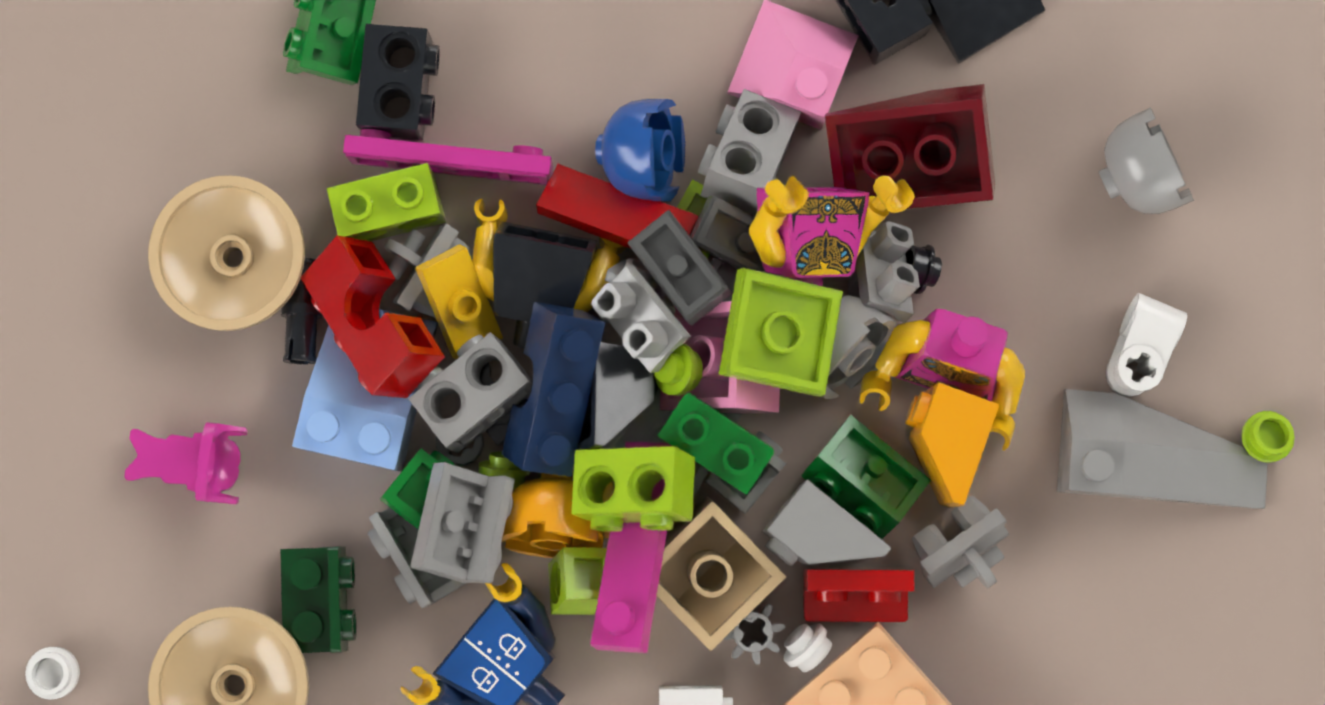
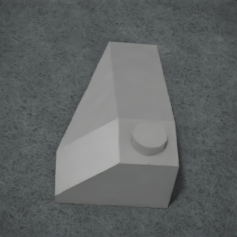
M1064 390L1057 492L1265 509L1268 463L1254 459L1244 447L1117 393Z

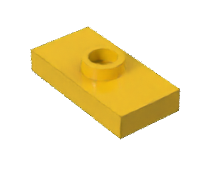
M459 244L415 267L452 358L457 360L459 358L457 351L460 347L477 335L485 337L491 332L497 338H503L489 301L480 285L467 247Z

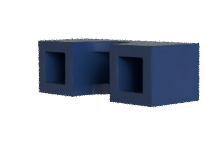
M534 302L524 348V354L531 358L533 364L532 390L525 405L512 404L502 451L503 456L523 471L572 477L575 450L578 449L605 326L604 321L583 310Z

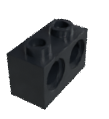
M378 24L365 25L356 126L359 130L376 129L389 132L391 137L423 140L425 125H433L435 115V96L428 95L429 75H438L440 63L439 45H432L433 40L427 28ZM399 48H410L415 51L414 60L410 65L403 68H396L390 65V57L393 52ZM404 97L410 100V108L404 116L396 119L385 116V107L393 98Z

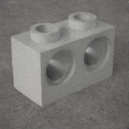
M744 89L736 107L727 104L722 113L716 130L717 134L723 136L719 146L716 147L709 144L704 153L698 170L699 174L706 176L701 196L708 198V196L714 195L755 217L758 213L757 187H765L767 182L776 178L793 138L801 111ZM749 130H755L760 132L761 134H755L750 132ZM730 169L740 170L744 174H736Z
M491 332L485 337L477 335L468 340L457 351L459 356L457 360L444 370L440 367L434 369L417 387L418 391L408 398L447 449L459 453L510 412L512 404L518 405L526 399L532 390L533 380L504 343ZM490 361H500L503 369L500 379L492 385L484 386L480 379L482 368ZM451 393H458L461 398L459 412L452 418L443 419L440 413L442 400Z

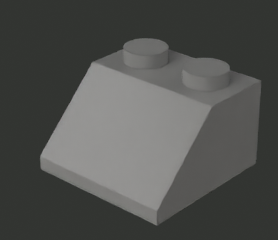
M808 480L799 484L762 530L770 538L765 547L787 565H793L796 560L801 564H816L883 557L891 549L882 539Z

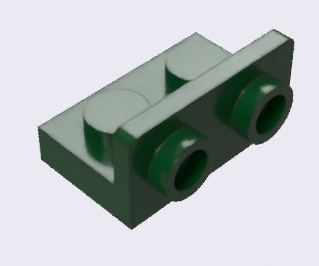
M342 546L280 549L282 626L295 639L302 653H342L348 651V641H355L357 635L355 609H347V588H354L355 586L354 558L346 557V547Z

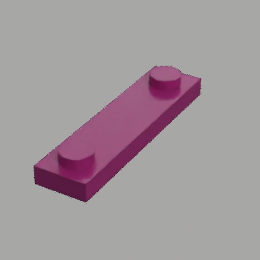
M361 129L360 136L345 135L343 153L355 165L405 169L428 163L433 173L547 185L553 174L552 158L550 156H543V149L533 146L516 145L513 146L512 152L391 140L389 132L376 129Z
M625 442V448L672 446L669 443ZM664 479L657 482L653 487L652 501L657 500L663 494L665 489ZM640 522L623 523L622 531L610 532L590 643L595 649L647 653L667 530L643 529L640 527Z

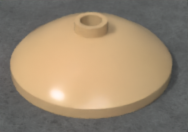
M240 176L210 177L195 182L181 190L167 203L159 214L149 241V269L159 295L181 318L210 330H242L269 319L291 298L298 286L304 268V237L293 210L269 187L255 180ZM235 250H241L243 253L241 264L236 267H230L228 256Z
M243 607L209 609L193 615L179 624L160 645L152 662L148 681L150 705H307L309 693L307 665L295 639L273 618L261 612ZM232 675H238L244 681V689L240 694H234L228 688V680Z

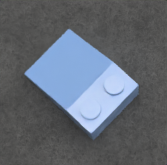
M379 309V316H380V318L383 316V314H384L385 312H386V313L399 314V313H394V312H390V311H386V310H381V309ZM422 319L432 337L435 338L438 323ZM328 325L304 395L292 447L402 472L417 413L416 408L408 398L371 395L359 382L358 372L347 354L336 344L334 340L335 334ZM416 388L409 397L416 393L418 389Z

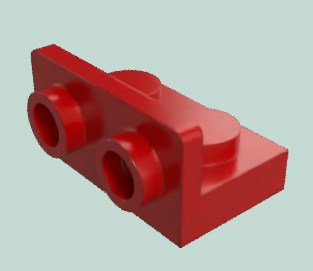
M803 569V618L808 622H906L908 620V592H914V570Z

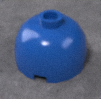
M642 99L631 101L620 107L611 116L603 134L597 137L595 145L596 160L599 165H603L606 177L611 184L622 193L631 197L652 201H671L677 195L680 186H671L674 170L676 173L684 172L686 142L681 115H671L669 109L676 106L673 100Z

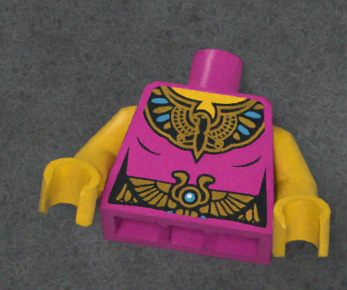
M790 176L785 186L779 180L774 179L767 182L765 187H757L758 213L749 227V235L762 260L765 272L823 286V277H849L854 272L856 260L871 233L887 217L889 212L899 213L907 209L914 200V192L905 180H899L895 184L890 176H881L875 180L873 190L877 195L876 197H869V192L840 187H804L795 176Z
M935 309L923 320L902 323L894 328L875 363L878 370L867 372L862 377L859 400L860 403H863L867 394L873 392L880 393L878 410H885L891 401L892 376L928 389L937 383L945 384L1000 404L990 432H997L1004 437L1002 450L1005 451L1011 443L1015 429V421L1010 414H1014L1017 410L1025 379V369L1014 351L1006 348L1007 331L987 324L978 317H966L945 309Z

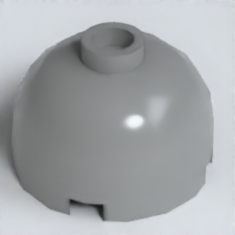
M1151 107L1117 125L1108 136L1104 148L1107 167L1100 170L1099 174L1111 199L1121 195L1131 209L1143 214H1161L1194 201L1189 188L1181 192L1178 190L1186 184L1160 125L1149 128L1147 124L1155 120Z
M842 296L825 396H823L825 399L839 397L833 389L843 383L850 389L858 385L862 381V377L876 367L875 363L886 344L884 338L888 330L892 332L897 327L896 321L886 312L864 306L860 297Z

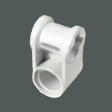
M1137 293L1123 318L1120 335L1106 369L1107 383L1113 391L1122 396L1132 397L1140 395L1159 384L1163 378L1172 351L1180 340L1187 321L1186 312L1143 294ZM1133 361L1138 363L1137 372L1143 375L1142 378L1136 381L1131 379L1133 371L1126 367L1127 364Z

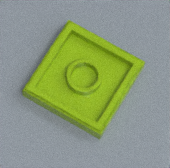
M747 268L738 269L718 375L817 397L825 396L843 291Z

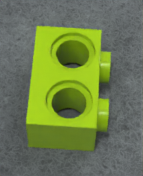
M428 163L326 188L337 234L340 236L375 241L411 232L413 229L419 230L446 223L435 175Z
M675 446L575 450L571 514L591 521V529L606 532L622 531L623 523L640 522V527L643 529L662 531L673 529V522L692 521L695 457ZM664 479L665 489L663 494L657 500L652 501L653 487L657 482ZM614 481V493L609 500L603 503V491L610 482Z

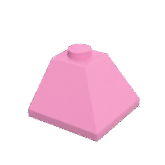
M764 0L727 94L740 98L743 90L746 89L801 111L799 122L822 130L825 122L824 116L830 110L859 35Z

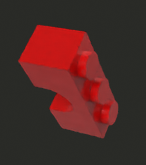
M337 235L301 276L302 282L311 295L313 306L326 319L335 334L334 340L336 344L347 354L358 372L359 382L371 395L407 399L445 358L420 317L385 312L380 318V301L385 291L396 278L373 242Z

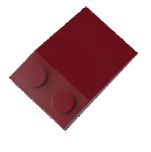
M985 84L930 90L826 113L824 116L834 187L869 192V197H876L873 185L877 178L890 176L895 184L899 180H905L914 192V200L907 209L990 201L994 199L995 174Z

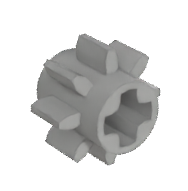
M771 604L766 605L760 613L752 610L744 618L750 623L754 622L757 617L762 619L763 623L760 630L766 636L761 643L755 640H751L747 645L741 643L740 641L744 633L738 628L740 623L724 638V640L734 639L737 643V646L732 651L731 657L733 659L740 657L745 650L751 652L754 663L758 665L761 661L760 651L766 647L773 652L778 653L780 651L778 645L771 640L773 632L784 630L785 625L780 623L771 624L767 619L773 609Z

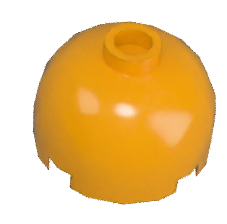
M541 473V478L528 480L512 492L513 506L509 517L506 519L501 542L506 541L505 548L514 552L530 556L554 558L563 547H604V531L591 529V521L571 514L572 477Z

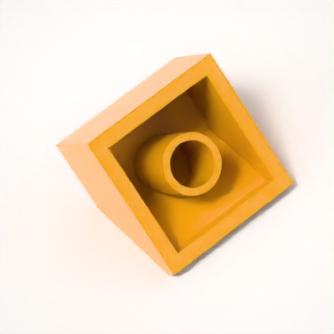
M937 383L925 392L921 391L919 396H914L905 424L912 426L908 439L925 475L931 479L930 485L939 504L947 508L964 506L1000 404L945 384Z

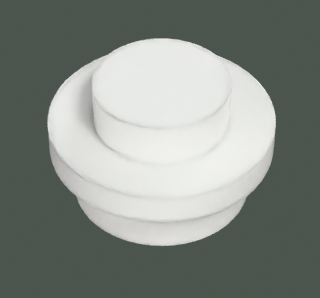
M820 623L813 624L810 627L807 624L797 627L784 643V647L787 649L784 654V661L790 667L797 666L802 672H808L815 668L827 656L832 647V642L826 637L827 629Z
M46 647L37 651L28 661L25 672L26 681L31 691L41 698L50 700L68 695L76 687L80 675L79 664L75 656L61 647Z

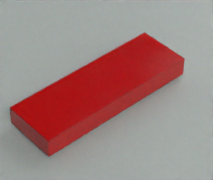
M557 164L536 204L537 213L630 249L632 248L627 242L667 210L675 216L689 236L699 217L696 214L661 201L644 200L628 196L617 190L609 182Z

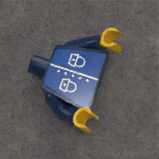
M508 563L501 564L509 576L504 584L497 586L492 583H485L494 599L432 673L439 680H436L420 666L411 668L414 674L423 679L422 685L414 691L407 690L403 686H401L400 690L414 704L517 705L522 699L528 705H558L565 694L542 676L543 672L556 658L551 652L556 638L546 608L522 584L511 565Z

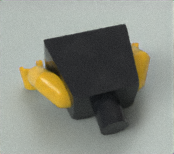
M482 198L478 199L474 205V212L481 226L476 228L472 262L484 295L489 300L494 301V313L500 317L517 320L513 344L520 348H525L534 302L580 309L588 313L593 308L591 305L592 299L606 283H609L605 281L607 270L619 263L620 258L617 254H621L627 248L599 237L601 248L597 249L598 240L508 223V213L502 199L499 200V211L492 217L483 215L485 204Z

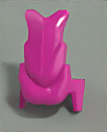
M206 422L203 432L194 433L193 438L171 434L166 439L153 437L139 429H132L129 439L136 450L137 457L125 469L124 478L127 481H136L149 477H159L167 484L187 485V490L195 491L196 501L238 504L239 497L221 493L231 489L236 483L239 475L238 466L241 462L239 446L235 441L230 440L228 436L247 435L248 430L246 427Z

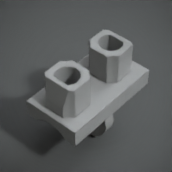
M888 221L878 231H873L856 260L857 273L851 276L847 282L848 295L860 297L864 306L888 312L894 315L898 321L906 322L914 314L911 294L920 287L918 272L911 264H907L905 253L914 245L912 230L909 227Z
M447 223L441 225L421 257L416 252L426 237L420 232L413 229L403 245L389 238L384 248L395 255L394 260L389 266L394 277L399 280L409 264L414 267L392 301L394 304L404 310L410 311L413 308L418 312L436 318L415 267L459 244L467 247L472 259L473 251L457 238L458 230Z
M625 266L615 279L610 283H606L591 301L592 307L599 316L606 318L623 339L622 345L633 358H638L649 373L658 372L664 366L670 354L690 337V334L674 316L676 311L674 305L668 299L661 300L635 266Z
M972 495L966 499L964 506L955 507L951 511L952 518L963 530L955 538L948 542L935 524L927 526L912 537L913 545L921 560L920 564L924 577L933 589L952 575L961 588L976 578L986 588L991 587L997 582L990 568L1005 558L996 544L1009 535L1004 525L1007 521L997 508L990 512L986 506Z

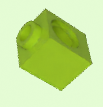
M563 547L548 563L551 615L596 614L607 548Z

